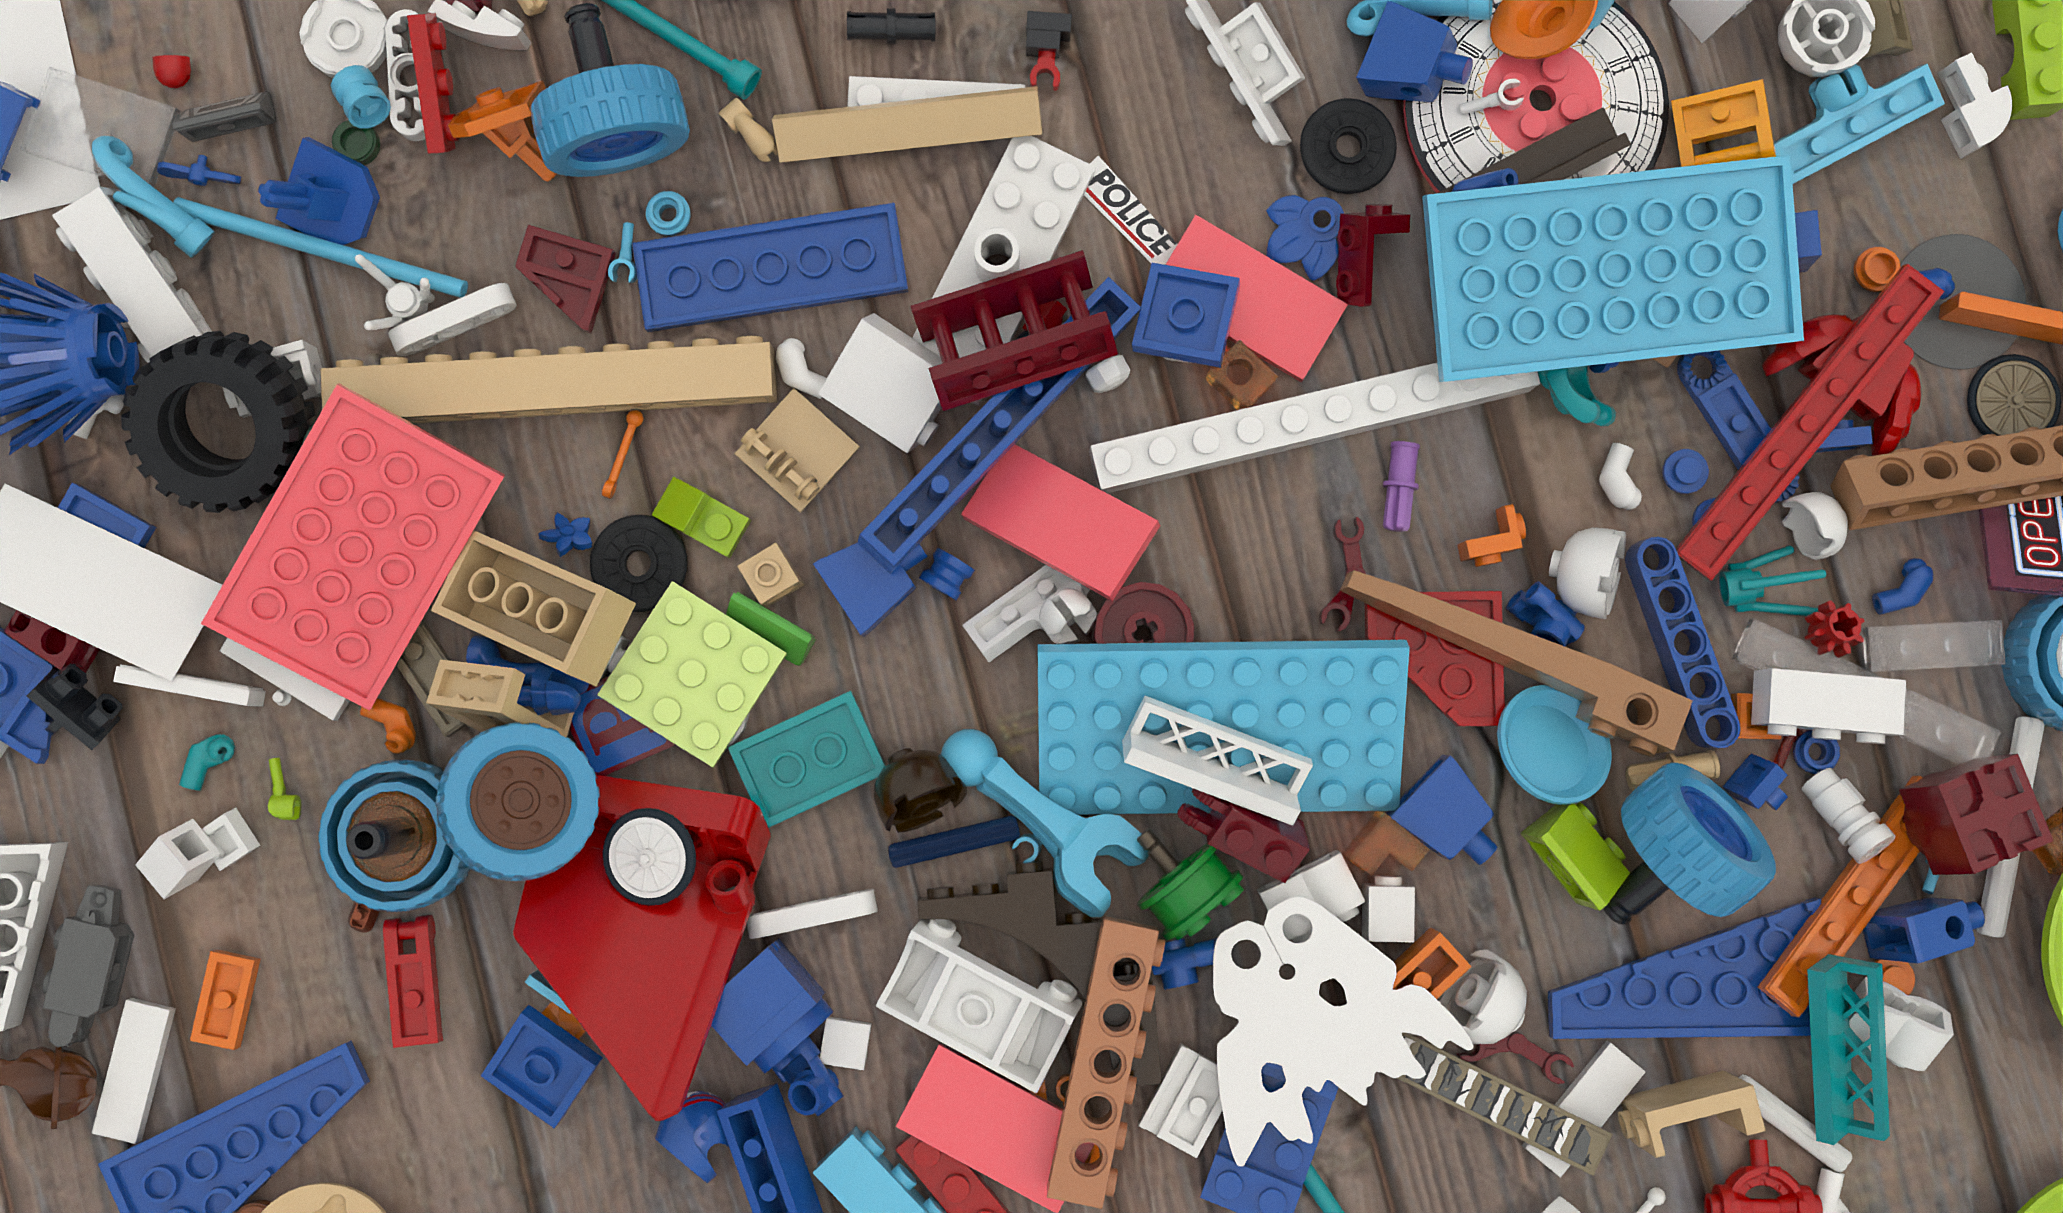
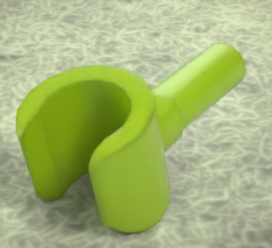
M280 758L269 759L273 795L270 796L268 801V811L274 817L282 820H297L301 815L300 796L286 795Z

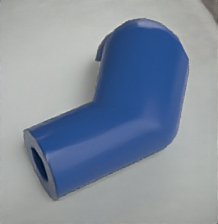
M1511 168L1488 172L1459 181L1453 187L1452 192L1518 185V176Z
M1919 558L1908 560L1904 563L1902 575L1905 579L1898 588L1873 594V606L1879 615L1912 607L1921 601L1933 582V570L1927 566L1924 560Z

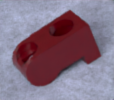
M18 610L15 611L4 630L11 638L58 669H62L69 664H75L86 673L100 650L85 641Z

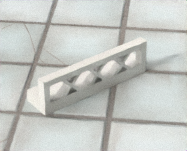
M1144 696L1122 740L1124 763L1292 826L1301 812L1297 794L1313 766L1312 759L1148 696ZM1153 713L1168 719L1172 730L1155 736L1142 731V728L1149 714ZM1200 731L1211 736L1214 746L1195 751L1187 748L1183 737ZM1242 747L1252 751L1256 760L1255 762L1237 767L1228 763L1225 753ZM1282 763L1296 768L1288 785L1270 779L1266 769Z

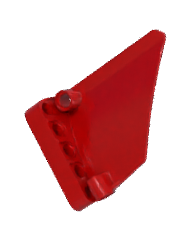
M596 775L595 780L600 792L598 799L599 814L594 822L595 828L592 835L587 839L583 849L563 867L543 877L525 881L513 935L516 942L584 1028L648 1115L655 1121H663L682 1110L752 907L755 904L756 896L753 886L769 844L771 833L760 807L744 797ZM653 808L673 815L688 830L695 846L696 867L690 884L677 898L661 905H641L625 898L611 884L604 868L603 846L608 831L620 817L636 809ZM736 886L733 890L725 892L728 888Z

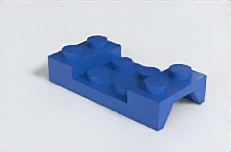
M1266 1063L1262 1067V1083L1266 1091L1274 1092L1284 1086L1286 1078L1282 1066ZM1326 1080L1320 1092H1316L1307 1086L1302 1093L1303 1104L1313 1134V1142L1311 1144L1299 1138L1290 1141L1271 1122H1267L1245 1165L1241 1167L1236 1164L1233 1158L1225 1128L1200 1198L1236 1213H1294L1339 1087L1332 1081Z

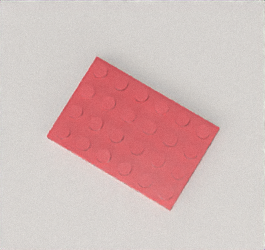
M338 383L201 624L370 711L505 475Z

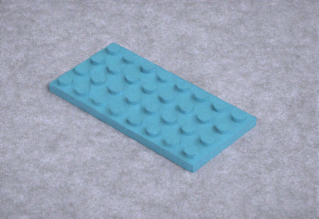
M1791 155L1422 196L1439 382L1804 341Z
M1407 640L1038 644L1039 792L1077 815L1177 813L1184 803H1189L1196 808L1198 807L1210 813L1212 809L1208 805H1204L1193 795V788L1124 763L1122 740L1144 696H1148L1312 759L1313 766L1297 794L1301 812L1395 811L1400 803L1410 647ZM1153 713L1149 714L1142 728V731L1155 736L1172 730L1168 719ZM1200 731L1183 737L1187 748L1195 751L1214 746L1211 736ZM1242 747L1225 753L1228 763L1237 767L1256 761L1253 752ZM1282 763L1266 770L1270 779L1288 785L1296 768Z

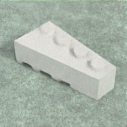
M99 186L52 215L60 226L56 229V233L70 251L75 252L77 250L87 266L83 270L92 285L99 291L104 289L114 305L120 308L129 321L121 323V325L125 329L131 328L141 343L137 346L145 361L149 363V358L193 335L198 337L206 332H212L189 293L182 288L176 291L172 284L177 281L176 272L168 259L163 257L158 251L150 249L148 243L151 242L150 238L153 235L145 222L138 220L132 213L128 212L126 206L113 200V194L116 191H120L119 189Z
M68 842L0 844V1031H5L22 1023Z

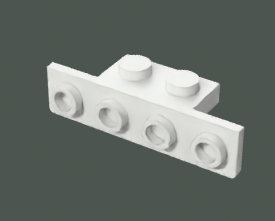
M1186 0L1189 5L1185 8L1188 19L1197 30L1203 29L1211 42L1207 46L1211 57L1219 67L1223 68L1225 66L1233 79L1230 83L1233 94L1242 105L1248 104L1256 117L1252 124L1259 137L1265 143L1270 141L1272 145L1285 146L1292 140L1270 103L1304 80L1305 76L1261 3H1253L1222 25L1208 0Z

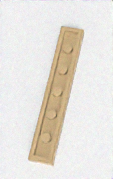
M1038 86L774 115L772 118L780 163L1041 135L1043 133Z

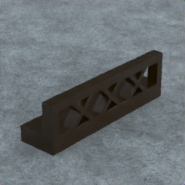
M1604 107L1465 179L1511 168L1517 173L1518 185L1564 180L1630 146L1631 143L1626 132L1617 135ZM1457 183L1438 193L1452 192L1453 187Z

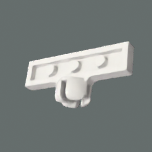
M1045 565L962 626L987 661L991 662L1037 629L1044 630L1056 644H1074L1079 640L1069 626L1076 622L1087 636L1095 625L1097 612L1087 598V593L1091 589Z

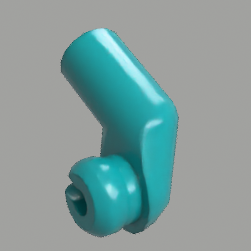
M215 734L193 744L189 749L179 786L201 791L207 770L233 757L235 752L233 740L226 735Z

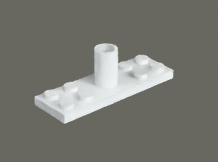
M1033 136L1013 137L932 299L1052 260L1096 172V167ZM995 254H1002L1009 258L1006 263L998 266L986 262L988 257ZM1021 311L995 319L1003 344L1012 341L1023 319ZM978 325L952 333L960 358L986 349ZM917 328L912 338L940 356L935 339L923 343ZM982 399L974 401L972 403L979 406Z

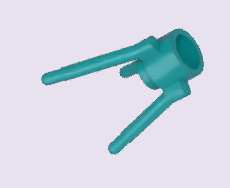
M1786 546L1745 562L1728 564V570L1720 572L1719 589L1724 605L1726 607L1734 606L1736 613L1759 611L1808 616L1814 612H1819L1818 608L1756 601V598L1764 596V587L1822 579L1826 577L1827 573L1821 569L1762 577L1760 571L1752 572L1754 568L1776 561L1794 552L1793 546Z

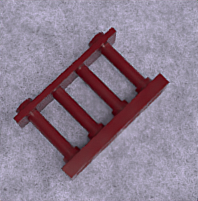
M1083 250L910 306L922 342L935 339L942 364L928 369L943 411L1118 355L1106 311L1090 315L1082 291L1093 288ZM1065 297L1073 321L1047 329L1039 305ZM1021 311L1029 336L1003 344L995 319ZM978 325L986 349L960 358L952 333Z

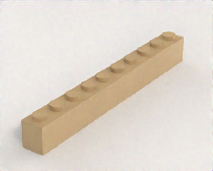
M760 336L736 338V344L719 345V340L696 339L692 340L691 347H674V342L655 341L647 343V349L630 350V345L608 344L603 346V352L589 353L585 352L584 347L568 346L559 348L558 354L541 355V351L537 349H520L514 351V357L497 358V354L494 352H473L469 354V360L453 361L451 355L433 354L425 356V362L408 363V359L404 357H385L380 359V365L364 366L361 360L349 359L336 361V367L320 368L322 409L336 385L340 383L412 424L778 402L775 349L770 342H763V337Z

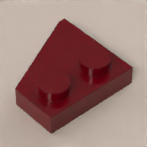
M528 225L515 267L583 331L592 334L609 279L608 268L611 262L614 261L616 252L604 246Z

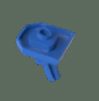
M310 137L302 138L288 182L268 180L265 184H260L258 188L262 205L279 208L275 219L304 234L341 245L352 243L367 236L380 199L367 166Z

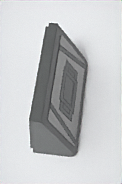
M268 91L184 110L172 122L173 129L191 142L273 124L276 122L271 95Z

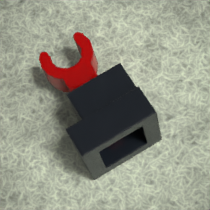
M1027 11L1026 56L1038 57L1037 65L1033 67L1030 73L1031 87L1037 86V77L1040 74L1049 73L1053 77V90L1057 91L1059 89L1061 78L1060 72L1055 66V58H1059L1060 41L1070 42L1072 14Z

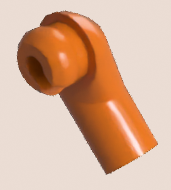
M379 698L376 699L370 711L361 706V716L384 724L387 734L386 739L388 740L385 742V746L390 752L400 754L413 747L416 740V731L410 715L404 707Z

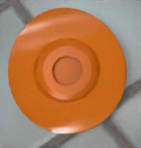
M1502 0L1491 21L1490 36L1492 42L1504 54L1518 59H1540L1558 54L1573 45L1587 30L1594 17L1598 0Z

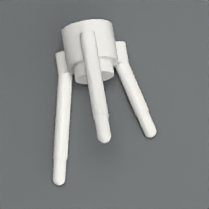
M361 254L355 256V261L388 290L385 302L388 310L393 314L392 317L365 322L364 328L366 330L396 327L427 312L428 303L433 302L435 296L430 292V284L427 278L420 280V290L410 283H396Z

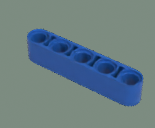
M1651 537L1638 541L1631 545L1626 552L1625 564L1670 689L1679 695L1693 700L1684 723L1686 733L1691 742L1699 747H1729L1739 737V719L1677 550L1673 543L1662 537ZM1647 547L1655 550L1659 556V564L1655 570L1649 569L1643 562V553ZM1663 589L1668 590L1674 597V607L1669 613L1664 611L1659 605L1658 598ZM1679 631L1686 634L1689 638L1690 646L1685 655L1680 654L1674 646V639ZM1695 674L1700 675L1705 682V690L1700 697L1693 695L1690 690V680ZM1712 716L1719 721L1721 728L1720 734L1714 740L1708 737L1705 730L1706 722Z

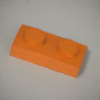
M218 949L210 951L190 1041L231 1050L241 1048L260 958Z

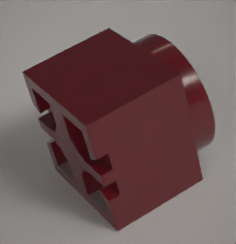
M2018 753L1974 758L1945 771L1925 775L1919 781L1899 789L1905 804L1903 823H1905L1907 830L1906 834L1911 843L1919 849V852L1926 856L1933 875L1976 874L1998 865V862L2015 858L2021 852L2031 851L2053 842Z

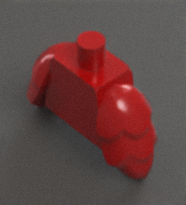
M1831 314L1804 321V341L1776 344L1775 350L1762 365L1766 377L1778 373L1813 354L1797 370L1811 380L1862 315L1852 320L1846 315ZM1904 342L1849 409L1864 421L1873 419L1871 427L1872 456L1888 454L1897 448L1899 442L1907 437L1912 423V416L1920 407V378L1916 368L1910 364L1914 357V351Z

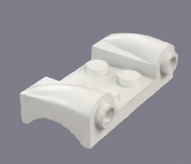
M920 920L911 930L902 956L876 1007L1037 1094L1082 1006V1001L1076 996L1077 990L1062 980H1053L1052 983L1043 982L1036 989L958 947L961 942V936L955 931L956 926L952 921Z

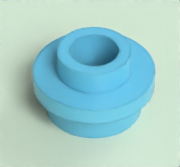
M660 192L654 195L647 204V222L660 235H677L690 222L691 210L689 204L683 196L676 192ZM665 209H676L677 214L672 221L662 220V213Z

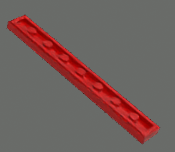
M1909 264L1902 265L1677 546L1676 550L1682 561L1707 580L1712 581L1944 293V290Z

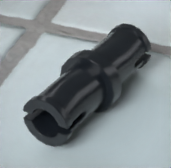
M887 8V13L847 11V41L887 40V44L895 45L896 40L935 41V12L896 13L895 8Z

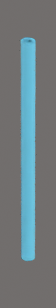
M177 197L173 202L194 219L199 218L204 223L363 269L355 261V256L361 254L388 277L420 286L422 278H427L430 289L459 298L464 297L468 290V282L465 280Z

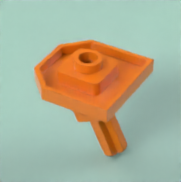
M543 80L504 93L500 87L482 92L475 97L477 102L473 106L457 113L448 124L453 138L471 137L483 133L509 158L514 154L518 155L544 181H550L557 175V173L550 171L542 160L531 118L530 109L533 100L540 92L546 89Z

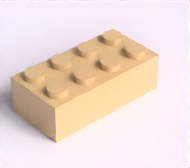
M473 530L450 570L431 611L597 687L636 603L603 586Z

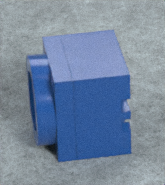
M778 938L725 985L711 1026L746 1066L754 1061L765 1074L806 1039L834 1011L822 998L826 993Z

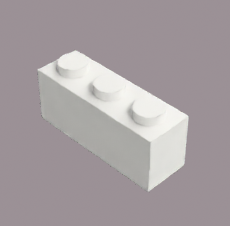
M1777 668L1754 671L1751 725L1768 726L1767 734L1796 736L1797 729L1812 730V738L1841 740V733L1856 734V742L1885 744V736L1904 735L1906 680Z

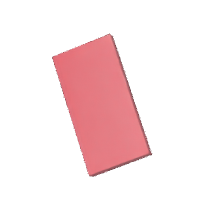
M1197 215L1194 216L1165 264L1240 278V288L1228 339L1300 382L1304 380L1348 306L1347 303Z
M1014 445L987 473L961 513L964 520L1111 601L1114 600L1160 527L1158 520L1017 445Z
M939 1042L895 1127L1054 1213H1059L1064 1203L1062 1200L1047 1197V1183L1063 1109ZM1087 1142L1081 1144L1075 1152L1076 1158L1085 1163L1094 1143Z

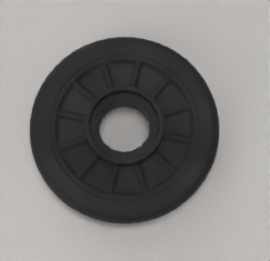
M1353 98L1333 100L1318 108L1307 120L1300 139L1301 158L1309 175L1322 187L1342 194L1364 192L1379 184L1391 170L1397 151L1395 132L1385 114L1374 105ZM1344 135L1355 137L1360 143L1359 154L1354 157L1341 155L1336 147L1338 138Z
M648 515L626 516L608 525L597 537L590 555V572L593 582L635 602L636 605L632 612L653 610L672 581L682 587L687 573V553L678 533L667 523ZM636 551L646 552L651 560L649 570L641 576L632 575L627 568L628 557Z

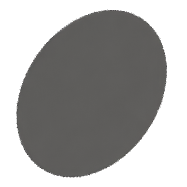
M1943 235L1920 244L1901 262L1900 268L1902 265L1909 264L1918 272L1934 268L1946 270L1952 275V280L1955 283L1953 293L1945 299L1939 298L1904 341L1919 357L1944 368L1970 369L1982 366L1991 359L2001 356L2016 340L2017 335L1939 320L1940 305L1962 291L2026 304L2025 288L2017 268L2009 257L1995 245L1970 235Z

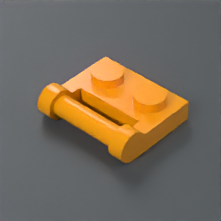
M1763 79L1671 101L1681 167L1776 157ZM1757 130L1758 142L1695 156L1694 144Z

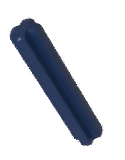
M1011 815L893 843L888 846L889 859L894 868H899L1017 840L1020 837V830L1016 817Z

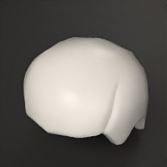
M1810 492L1796 495L1782 502L1783 507H1790L1789 514L1783 519L1782 524L1793 531L1795 544L1804 556L1820 560L1836 554L1843 547L1847 536L1848 519L1837 500L1822 492Z

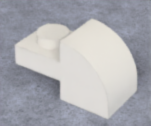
M1972 53L1955 60L1937 73L1955 108V111L1941 119L1960 159L1997 138L2007 126L2012 112V97L2008 85L1991 92L1988 86L1987 73L1976 62Z

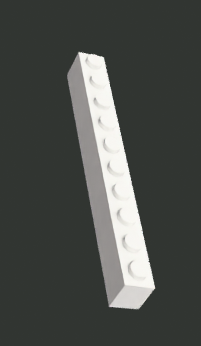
M1433 363L1091 445L1089 454L1098 489L1111 493L1528 393L1540 385V380L1536 371L1439 382L1438 365Z

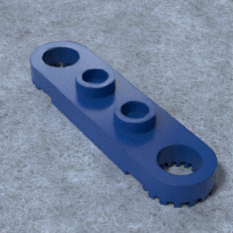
M1720 350L1681 355L1677 364L1679 379L1739 470L1770 432L1769 424L1736 373H1733L1725 361V357L1720 353ZM1695 356H1704L1711 362L1712 374L1708 379L1702 380L1692 374L1693 371L1690 370V363H1692V359ZM1796 475L1775 503L1784 501L1795 493L1796 488L1799 486L1798 475Z

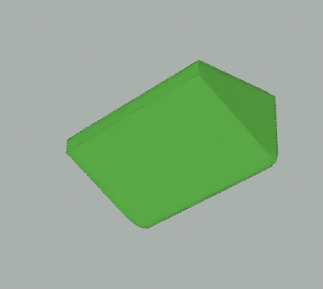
M739 592L733 593L730 598L726 612L727 616L786 652V660L798 666L803 664L817 640L814 635Z

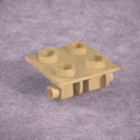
M793 388L756 430L751 428L741 439L743 444L734 454L801 513L860 446Z

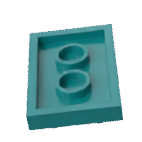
M852 691L728 747L751 801L760 807L768 828L878 778L880 772L886 766Z

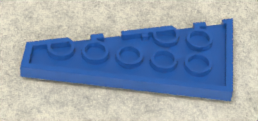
M1813 897L1549 990V1037L1553 1039L1811 1036L1809 1005L1800 1017L1791 1016L1762 992L1758 986L1809 916L1813 915L1819 908L1821 898Z
M349 1041L99 1163L98 1166L120 1213H236L350 1102L370 1080L352 1041Z

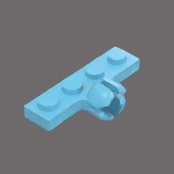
M1856 64L1844 70V72L1833 74L1823 79L1821 77L1816 79L1809 86L1808 90L1816 108V118L1811 123L1775 141L1776 157L1791 155L1792 182L1794 184L1944 105V100L1928 64L1920 65L1876 89L1868 85L1861 67Z

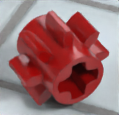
M1829 600L1818 606L1819 612H1814L1805 617L1806 622L1810 625L1808 627V634L1804 638L1805 640H1810L1818 648V655H1823L1833 649L1834 655L1840 658L1851 653L1850 646L1853 647L1864 642V638L1859 635L1862 627L1861 624L1865 622L1864 618H1859L1851 610L1850 603L1836 609L1832 600Z

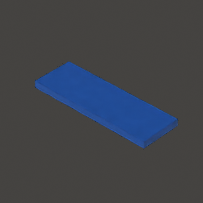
M895 203L632 243L644 327L647 332L909 292Z

